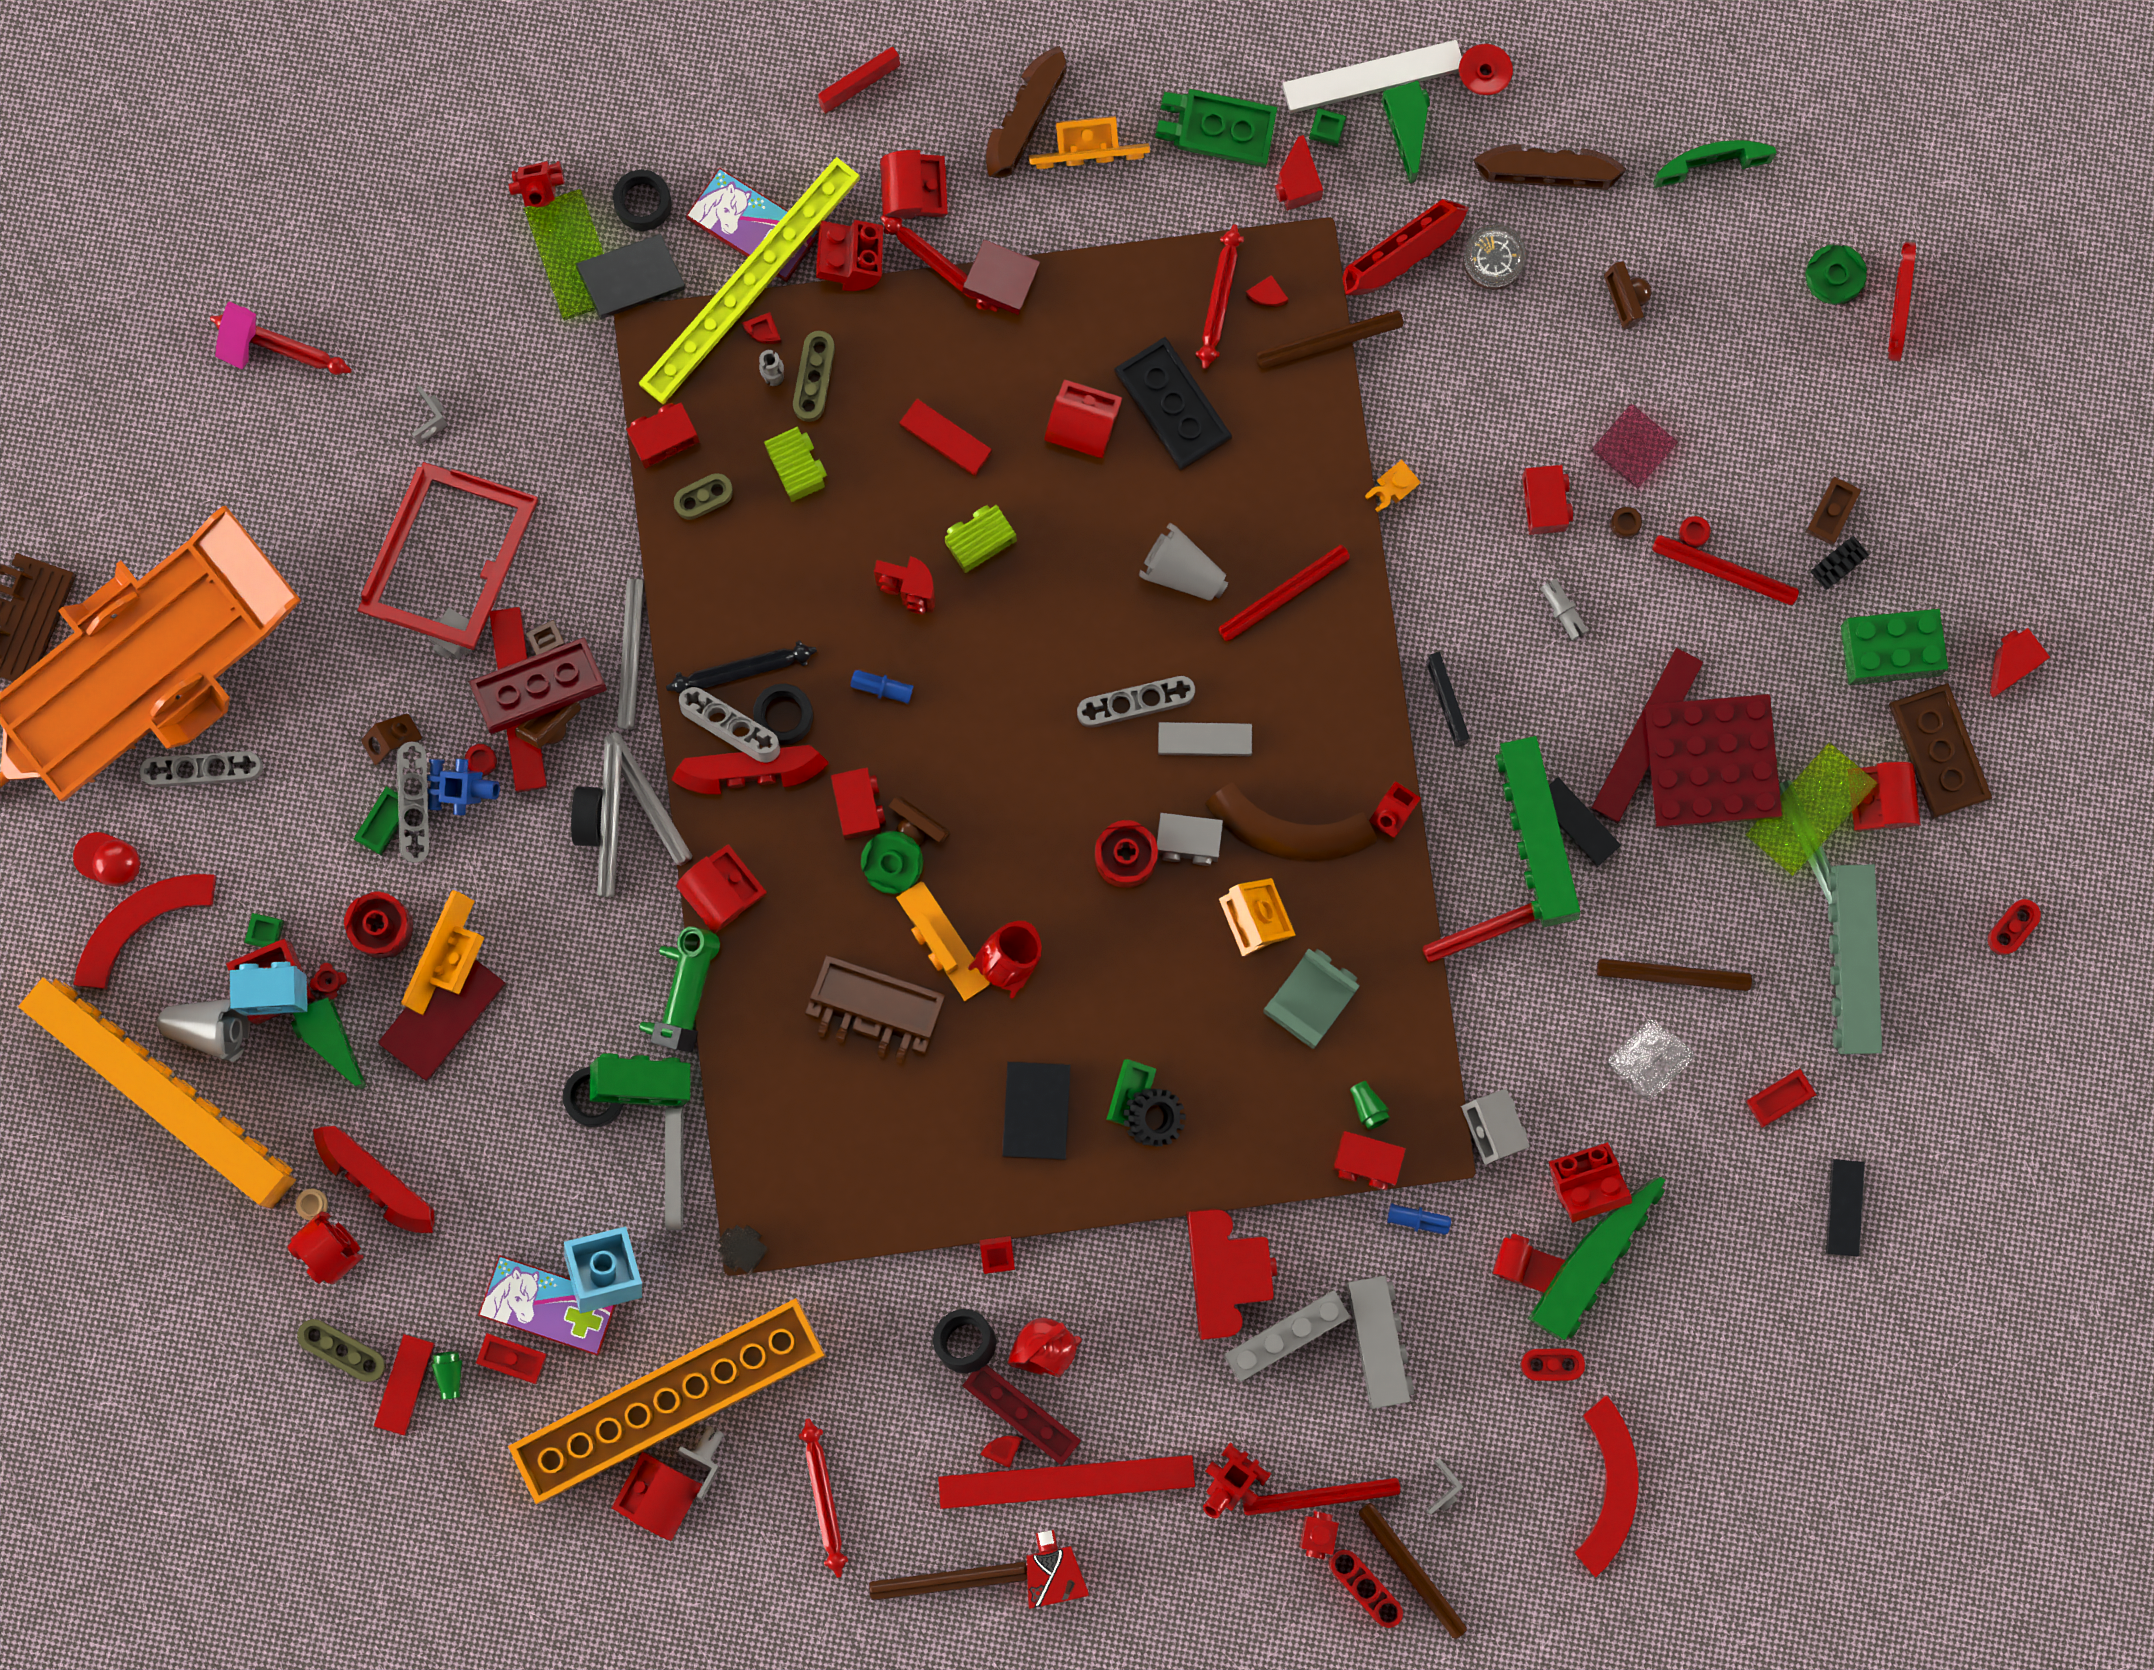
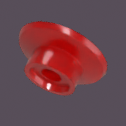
M1479 44L1471 47L1462 56L1459 63V75L1463 84L1470 91L1479 95H1493L1505 89L1510 83L1513 75V66L1508 54L1500 47L1492 44ZM1486 69L1490 74L1483 75L1480 70Z

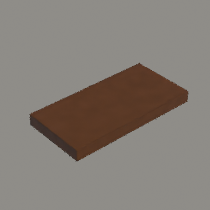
M1949 683L1889 703L1909 760L1914 765L1915 775L1932 819L1993 798Z

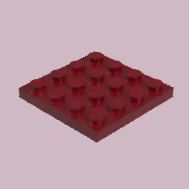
M1770 694L1645 705L1656 829L1782 818Z

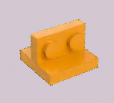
M1272 878L1238 884L1229 889V894L1219 898L1242 956L1250 955L1274 942L1284 941L1295 936Z

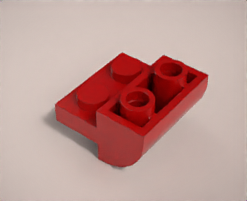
M901 150L889 153L880 159L883 215L912 220L915 216L944 218L948 214L945 156L920 154V150Z
M854 220L851 226L821 221L818 228L816 278L843 283L842 290L860 291L876 285L882 277L884 225Z
M1064 379L1050 415L1044 441L1103 459L1121 406L1122 397Z
M910 556L907 568L880 560L876 561L874 576L876 585L881 587V591L891 595H898L901 592L903 605L907 606V610L921 615H924L925 611L933 613L936 600L933 579L929 569L922 561Z
M1884 762L1877 763V766L1848 769L1854 831L1862 832L1884 828L1892 830L1921 826L1915 771L1912 763Z
M729 844L709 858L706 856L700 860L675 885L714 934L738 918L741 912L762 899L767 893Z
M1608 1142L1549 1161L1550 1173L1562 1207L1566 1208L1572 1223L1632 1203L1631 1194L1620 1173L1619 1163Z
M642 1451L611 1509L644 1529L668 1541H672L702 1484Z

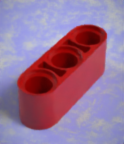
M1339 1549L1333 1552L1328 1562L1332 1574L1375 1622L1386 1628L1397 1626L1403 1617V1609L1400 1603L1356 1554L1346 1549ZM1341 1555H1348L1352 1560V1568L1347 1573H1340L1336 1569V1559ZM1363 1579H1369L1374 1584V1591L1369 1597H1361L1357 1592L1358 1583ZM1390 1603L1395 1607L1396 1615L1391 1621H1382L1379 1617V1610L1382 1605Z

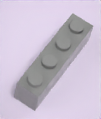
M1386 1275L1346 1283L1370 1409L1410 1402L1409 1395H1414V1387L1411 1376H1405L1403 1364L1408 1363L1405 1344L1399 1345L1397 1332L1402 1331L1399 1313H1393L1391 1301L1396 1300L1393 1282H1387Z
M1333 1290L1230 1350L1223 1356L1240 1383L1351 1317L1336 1291Z

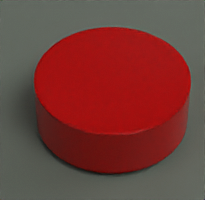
M1691 516L1685 519L1678 531L1680 541L1693 548L1703 546L1711 533L1708 522L1699 516Z
M485 744L473 745L465 754V759H468L469 771L483 772L482 776H486L496 768L497 756L492 748Z

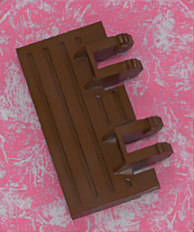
M19 553L15 554L11 565L23 569V572L0 564V575H6L15 579L12 588L0 584V594L12 598L11 601L0 598V678L10 682H14L44 657L61 615L58 610L64 607L76 578V574L71 571Z
M826 955L805 1015L818 1019L822 1007L826 1008L817 1036L825 1038L828 1034L833 1015L843 1018L836 1034V1042L843 1044L853 1017L856 1020L852 1031L878 1039L881 1028L885 1027L877 1056L884 1058L888 1052L892 1035L903 1038L900 1048L897 1050L895 1062L903 1064L912 1037L916 1038L912 1051L925 1054L945 1000V995Z

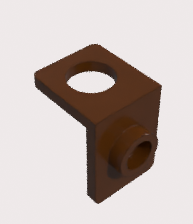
M406 713L375 723L361 739V742L374 765L381 764L391 751L399 749L400 746L407 742H419L422 736L410 715ZM373 737L380 744V753H377L373 748Z

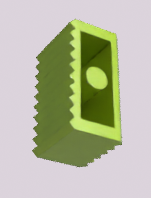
M795 427L764 442L791 502L825 487L823 477H826L827 474L820 459L814 461L810 454L814 447L807 432L801 434L799 428Z
M986 505L978 509L973 514L974 519L968 523L958 522L947 530L948 535L944 537L945 544L964 573H967L1017 541L1015 531L997 505L992 508Z

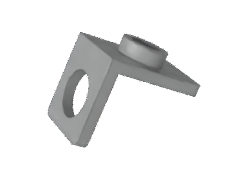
M418 386L417 390L436 416L412 433L417 443L421 444L448 426V424L441 415V412L445 409L436 396L432 395L429 398L423 388Z
M1440 1458L1435 1459L1434 1463L1452 1483L1453 1487L1425 1510L1428 1515L1434 1513L1438 1508H1441L1442 1511L1448 1509L1458 1500L1455 1494L1463 1488L1462 1484Z

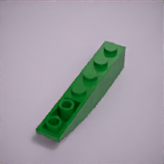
M1655 1177L1631 1194V1204L1611 1210L1589 1231L1562 1264L1527 1318L1529 1321L1558 1340H1565L1567 1336L1572 1338L1581 1325L1578 1319L1584 1310L1588 1312L1598 1298L1594 1293L1601 1283L1605 1285L1613 1275L1615 1269L1611 1266L1616 1258H1622L1630 1248L1631 1242L1628 1239L1634 1230L1638 1232L1644 1226L1648 1219L1645 1213L1651 1203L1656 1205L1663 1196L1665 1189L1662 1186L1666 1181L1664 1178Z

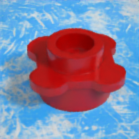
M323 963L315 977L310 980V987L315 991L319 990L324 993L325 998L328 997L333 1000L338 996L337 991L341 985L347 983V975L344 972L334 970L330 963ZM328 978L331 979L330 984H326Z

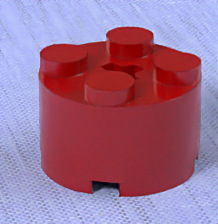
M1122 820L1112 823L1101 833L1096 842L1095 864L1097 870L1106 882L1121 888L1138 886L1150 878L1156 867L1158 856L1157 842L1152 833L1138 822ZM1123 848H1128L1129 853L1135 854L1130 856V860H1124L1123 856H1118L1122 854Z
M375 891L360 898L358 897L349 905L344 917V927L352 945L364 954L379 959L392 958L397 956L408 945L413 933V919L408 909L395 897L384 892ZM382 921L384 923V927L382 929L378 928V930H376L373 927V924L375 922L380 923Z
M323 1211L319 1212L291 1238V1243L287 1248L296 1259H302L309 1267L307 1269L308 1275L316 1283L320 1284L325 1281L328 1284L334 1285L356 1266L364 1256L363 1254H357L361 1248L348 1230L339 1222L335 1226L327 1221L332 1216Z

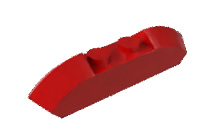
M1442 199L1345 268L1342 277L1345 294L1356 296L1375 292L1390 284L1397 276L1406 273L1410 267L1421 259L1430 256L1434 250L1441 248L1452 238L1463 223L1469 207L1446 199Z
M810 745L780 748V754L771 762L757 761L744 752L685 758L680 763L671 780L683 788L702 794H721L722 784H726L727 788L744 787L745 782L757 781L758 785H769L776 783L778 778H782L783 787H789L814 777L829 762Z
M324 1126L313 1129L316 1148L327 1168L335 1176L346 1169L348 1172L344 1176L358 1188L362 1184L371 1191L368 1195L371 1200L381 1208L388 1205L383 1218L404 1230L416 1233H433L435 1211L428 1203L341 1128Z

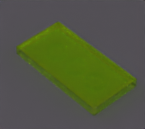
M581 189L557 196L555 201H551L550 204L544 207L528 206L523 208L563 320L565 321L596 310L576 269V264L604 254Z

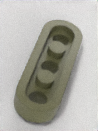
M825 331L810 333L803 345L793 408L796 416L806 422L819 419L825 408L835 353L833 338ZM817 345L826 347L822 353L814 351ZM812 374H818L820 379L817 382H811L809 377ZM812 403L815 407L812 411H805L803 409L805 404Z
M310 1319L299 1327L297 1339L305 1350L364 1382L377 1381L384 1375L386 1361L383 1355L321 1320ZM317 1329L321 1336L318 1341L314 1342L310 1335L313 1330ZM341 1345H346L348 1348V1353L344 1357L338 1354V1348ZM369 1360H373L376 1365L372 1372H368L365 1368Z

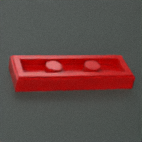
M888 48L820 92L818 99L824 113L830 112L900 66V58L895 48Z
M919 399L915 400L899 422L901 427L973 476L978 473L992 453L991 448Z
M403 1334L374 1427L406 1436L436 1343Z

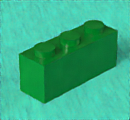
M605 1053L601 1054L600 1057H597L590 1064V1102L683 1107L690 1100V1063L680 1062L679 1058L668 1057L663 1058L661 1061L650 1060L649 1056L636 1055L632 1056L631 1059L619 1058L618 1054Z

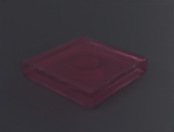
M1631 403L1594 445L1591 451L1634 487L1639 489L1673 450L1678 441Z

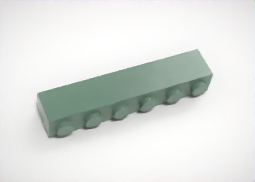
M1875 864L1831 866V872L1827 873V889L1832 891V904L1828 905V920L1833 922L1834 935L1829 937V950L1831 954H1834L1835 966H1831L1830 980L1831 984L1836 986V998H1832L1831 1010L1833 1017H1837V1029L1833 1030V1046L1838 1048V1054L1882 1053Z

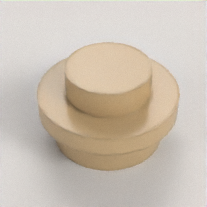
M317 1189L303 1191L296 1200V1210L306 1220H312L319 1212H326L328 1209L326 1195Z

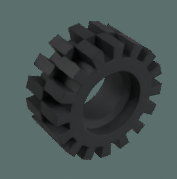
M1852 536L1810 572L1825 590H1828L1870 554Z
M1151 1088L1141 1090L1142 1093L1136 1092L1132 1095L1135 1100H1128L1127 1102L1130 1110H1124L1123 1114L1129 1116V1120H1124V1126L1131 1128L1127 1131L1129 1136H1135L1133 1140L1143 1145L1163 1146V1144H1171V1139H1177L1180 1136L1177 1130H1183L1185 1126L1180 1124V1119L1186 1120V1114H1180V1110L1184 1109L1182 1103H1177L1179 1098L1176 1095H1171L1170 1091ZM1153 1105L1159 1106L1164 1115L1162 1125L1155 1130L1150 1129L1145 1121L1146 1112Z

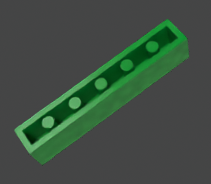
M1537 736L1501 743L1499 754L1495 755L1498 772H1504L1506 783L1502 784L1505 801H1511L1514 811L1509 813L1512 830H1518L1521 839L1516 844L1520 861L1526 860L1528 871L1524 872L1527 890L1533 889L1535 901H1531L1535 920H1541L1542 928L1579 920L1581 911Z

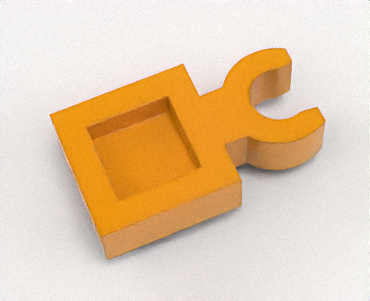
M1401 459L1376 480L1381 486L1372 488L1367 492L1365 498L1368 500L1373 495L1379 496L1381 504L1375 510L1380 512L1390 504L1391 499L1396 504L1421 482Z

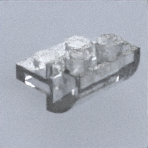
M1650 1018L1607 1060L1609 1067L1631 1085L1635 1093L1643 1099L1651 1101L1696 1056L1673 1033L1669 1034Z

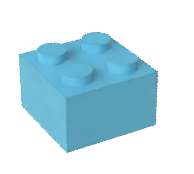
M290 962L271 963V968H259V964L239 965V970H230V1008L244 1016L308 1012L307 975L297 969V966H291Z
M626 1226L564 1242V1257L580 1314L642 1298V1281Z

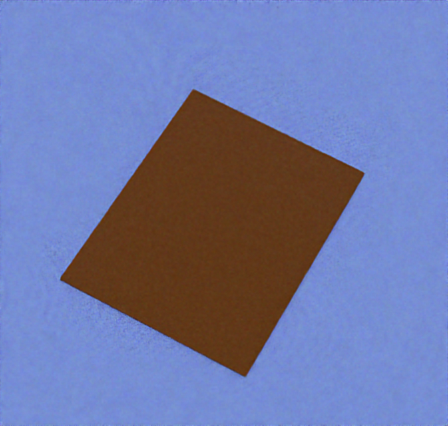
M1326 217L1238 228V233L1244 237V242L1236 247L1238 256L1220 341L1215 346L1220 356L1216 357L1207 369L1202 368V361L1199 357H1196V351H1199L1204 346L1202 336L1220 253L1225 247L1224 242H1221L1220 238L1229 230L1024 255L1039 261L1040 264L1019 315L999 308L997 312L978 309L977 300L967 297L931 267L882 273V277L876 285L860 291L842 290L843 283L829 280L765 288L664 405L639 385V382L716 294L646 303L613 315L626 429L631 427L630 424L640 417L646 416L649 418L658 414V410L667 404L674 403L676 405L682 403L700 440V443L645 469L627 433L671 818L692 854V859L681 866L677 865L678 878L680 879L706 856L709 858L729 844L767 892L762 899L741 912L738 918L716 932L720 941V949L718 954L710 960L695 1017L723 1268L726 1275L736 1276L979 1244V1240L1011 1236V1239L1184 1217L1187 1216L1186 1211L1215 1208L1229 1211L1381 1191L1369 1186V1180L1357 1177L1356 1182L1338 1177V1171L1332 1170L1344 1131L1406 1148L1397 1183L1394 1187L1388 1186L1387 1190L1465 1180L1475 1176L1476 1170L1470 1129L1461 1108L1466 1102L1445 961L1442 958L1429 963L1424 957L1422 949L1424 945L1441 939L1421 799L1395 838L1381 832L1375 825L1370 823L1377 837V843L1363 851L1342 858L1338 857L1316 862L1283 859L1251 847L1247 842L1229 832L1222 825L1218 861H1211L1209 866L1193 864V859L1180 858V862L1165 861L1161 859L1162 855H1158L1156 867L1148 880L1135 887L1121 888L1106 882L1098 872L1095 864L1096 842L1101 833L1112 823L1122 820L1138 822L1152 833L1157 842L1161 813L1216 819L1205 803L1211 796L1232 781L1249 801L1266 813L1285 821L1308 825L1329 824L1341 821L1361 811L1370 820L1395 781L1420 797L1379 515L1375 510L1377 508L1376 495H1373L1368 500L1365 498L1367 492L1374 488L1353 342L1265 369L1259 366L1257 360V353L1259 351L1350 324L1347 299L1342 280L1343 272L1336 225L1333 218ZM974 262L954 265L969 275ZM1272 275L1289 300L1288 303L1282 306H1266L1254 303L1248 298L1246 291ZM770 312L782 342L777 344L760 343L746 333L742 322ZM825 331L831 335L835 344L825 408L819 419L806 422L796 416L793 408L803 345L810 333ZM1164 337L1167 338L1232 435V439L1181 471L1114 372V368ZM817 345L814 351L822 353L826 347ZM773 350V354L776 352L779 359L782 360L784 379L778 386H770V381L767 384L760 373L759 357L763 351ZM812 374L809 377L811 382H817L820 379L818 374ZM1064 379L1122 397L1121 406L1103 459L1044 441L1050 415ZM916 399H919L992 449L991 455L975 476L900 426L899 422ZM807 403L803 409L805 411H812L815 405ZM798 427L801 434L807 432L814 447L810 454L814 461L820 459L827 476L823 477L824 488L791 502L764 442ZM715 473L723 474L730 480L733 487V495L731 500L725 505L693 520L684 519L676 512L674 497L680 489ZM714 488L712 494L715 496L721 495L723 488ZM692 500L687 501L685 508L693 509L696 503ZM986 505L989 508L997 505L1015 531L1017 541L967 573H964L945 544L944 537L948 535L947 530L958 522L966 524L974 519L973 514L978 509ZM1169 523L1180 529L1226 574L1224 581L1228 582V585L1219 599L1214 596L1209 601L1139 577L1140 570L1146 573L1149 566L1144 564L1161 533L1165 536L1170 533L1171 530L1166 528ZM1343 545L1350 554L1347 562L1232 640L1226 642L1218 631L1222 624L1337 546ZM910 556L922 561L929 569L933 579L936 599L933 613L925 611V614L921 615L907 610V606L903 605L901 592L898 595H891L881 591V587L876 585L874 576L876 561L880 560L906 568ZM797 641H801L802 644L808 647H816L817 652L810 656L805 666H802L801 662L795 660L787 667L714 685L702 690L754 721L753 708L757 697L764 689L774 684L784 683L798 687L807 695L812 705L813 722L810 731L803 739L793 744L779 746L780 748L802 745L812 746L829 762L821 772L805 782L789 787H783L782 778L776 779V783L769 785H758L757 781L745 782V786L740 788H727L726 784H722L721 794L697 793L683 788L671 780L677 767L685 758L742 752L682 714L679 704L680 694L675 691H667L666 686L673 682L677 672H681L683 676L688 678L695 671L783 648L793 650ZM855 670H861L881 677L888 675V679L913 685L909 704L883 696L879 699L876 694L851 687L853 673ZM1177 676L1188 677L1195 685L1194 698L1185 706L1094 728L1083 726L1077 718L1079 704L1082 700L1089 697ZM1177 684L1176 690L1168 693V687H1162L1165 693V703L1170 702L1169 695L1179 694L1180 698H1185L1186 692L1190 691L1189 688H1183L1182 684ZM1148 690L1143 694L1142 700L1148 706H1155L1159 703L1160 696L1156 691ZM786 696L772 700L765 711L766 722L773 730L779 732H788L794 729L800 723L802 717L799 704L794 699ZM1119 697L1113 701L1112 708L1117 713H1125L1129 710L1130 703L1126 698ZM1102 701V709L1094 710L1092 705H1088L1086 712L1082 713L1083 716H1089L1090 720H1095L1097 713L1105 711V718L1110 717L1107 710V701ZM715 713L710 716L709 720L720 722L726 716L723 713ZM1159 722L1252 724V755H1158ZM740 727L733 734L737 737H743L750 730ZM867 767L870 776L876 775L879 793L874 794L876 806L882 805L886 823L880 824L882 833L896 831L898 823L904 818L889 807L895 797H903L949 830L950 834L944 842H938L926 833L924 841L918 845L924 859L923 872L914 885L924 882L973 958H975L985 941L1007 923L1026 921L1036 928L1041 940V958L1023 988L1018 990L1014 998H1010V990L1002 989L990 983L987 988L964 1001L944 969L937 971L928 957L932 951L926 942L922 945L919 944L911 931L915 927L896 899L897 896L905 891L896 894L881 892L871 886L867 881L868 878L865 872L862 871V852L866 844L878 834L850 840L844 839L831 775ZM1123 848L1122 854L1118 856H1123L1124 860H1130V856L1135 854L1129 853L1128 848ZM1272 878L1295 936L1284 941L1274 942L1250 955L1242 956L1219 898L1229 894V889L1238 884ZM680 892L684 929L687 927H697L710 930ZM700 939L697 943V949L700 946ZM1308 949L1313 952L1316 949L1324 952L1332 959L1330 962L1332 966L1339 971L1342 968L1350 971L1357 977L1355 982L1360 985L1314 1049L1263 1013L1264 1008L1274 998ZM826 955L944 994L945 1000L925 1054L912 1051L916 1039L912 1037L903 1064L895 1062V1056L903 1038L892 1035L887 1054L884 1058L877 1056L886 1028H881L878 1039L852 1031L856 1020L855 1017H853L843 1044L836 1042V1034L843 1018L835 1015L832 1017L830 1028L825 1038L817 1036L826 1008L822 1007L818 1019L805 1015ZM1124 1059L1156 1068L1151 1088L1168 1090L1171 1092V1095H1176L1179 1098L1177 1103L1183 1104L1184 1109L1180 1110V1114H1186V1120L1180 1119V1124L1185 1126L1183 1130H1177L1180 1136L1177 1139H1171V1144H1163V1146L1143 1145L1133 1140L1135 1136H1129L1127 1131L1131 1129L1130 1127L1106 1120ZM1008 1062L1070 1065L1066 1160L1002 1156ZM1363 1081H1367L1369 1087L1389 1108V1121L1373 1130H1368L1366 1125L1361 1124L1356 1104L1350 1091L1353 1086ZM1157 1105L1148 1108L1145 1116L1147 1126L1155 1130L1162 1125L1164 1119L1163 1111Z

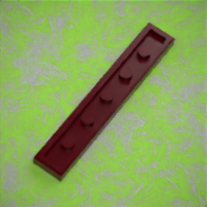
M1676 647L1646 705L1682 702L1704 662ZM1643 708L1590 810L1617 824L1650 765L1645 708Z

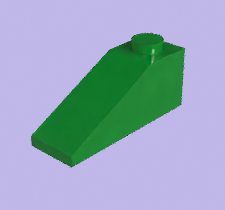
M1418 80L1385 90L1381 101L1409 183L1416 182L1427 110L1430 106L1429 95L1426 89L1421 90Z
M326 997L307 1005L308 1012L293 1013L295 1020L291 1021L297 1038H303V1041L354 1086L360 1089L366 1088L365 1080L334 1001Z

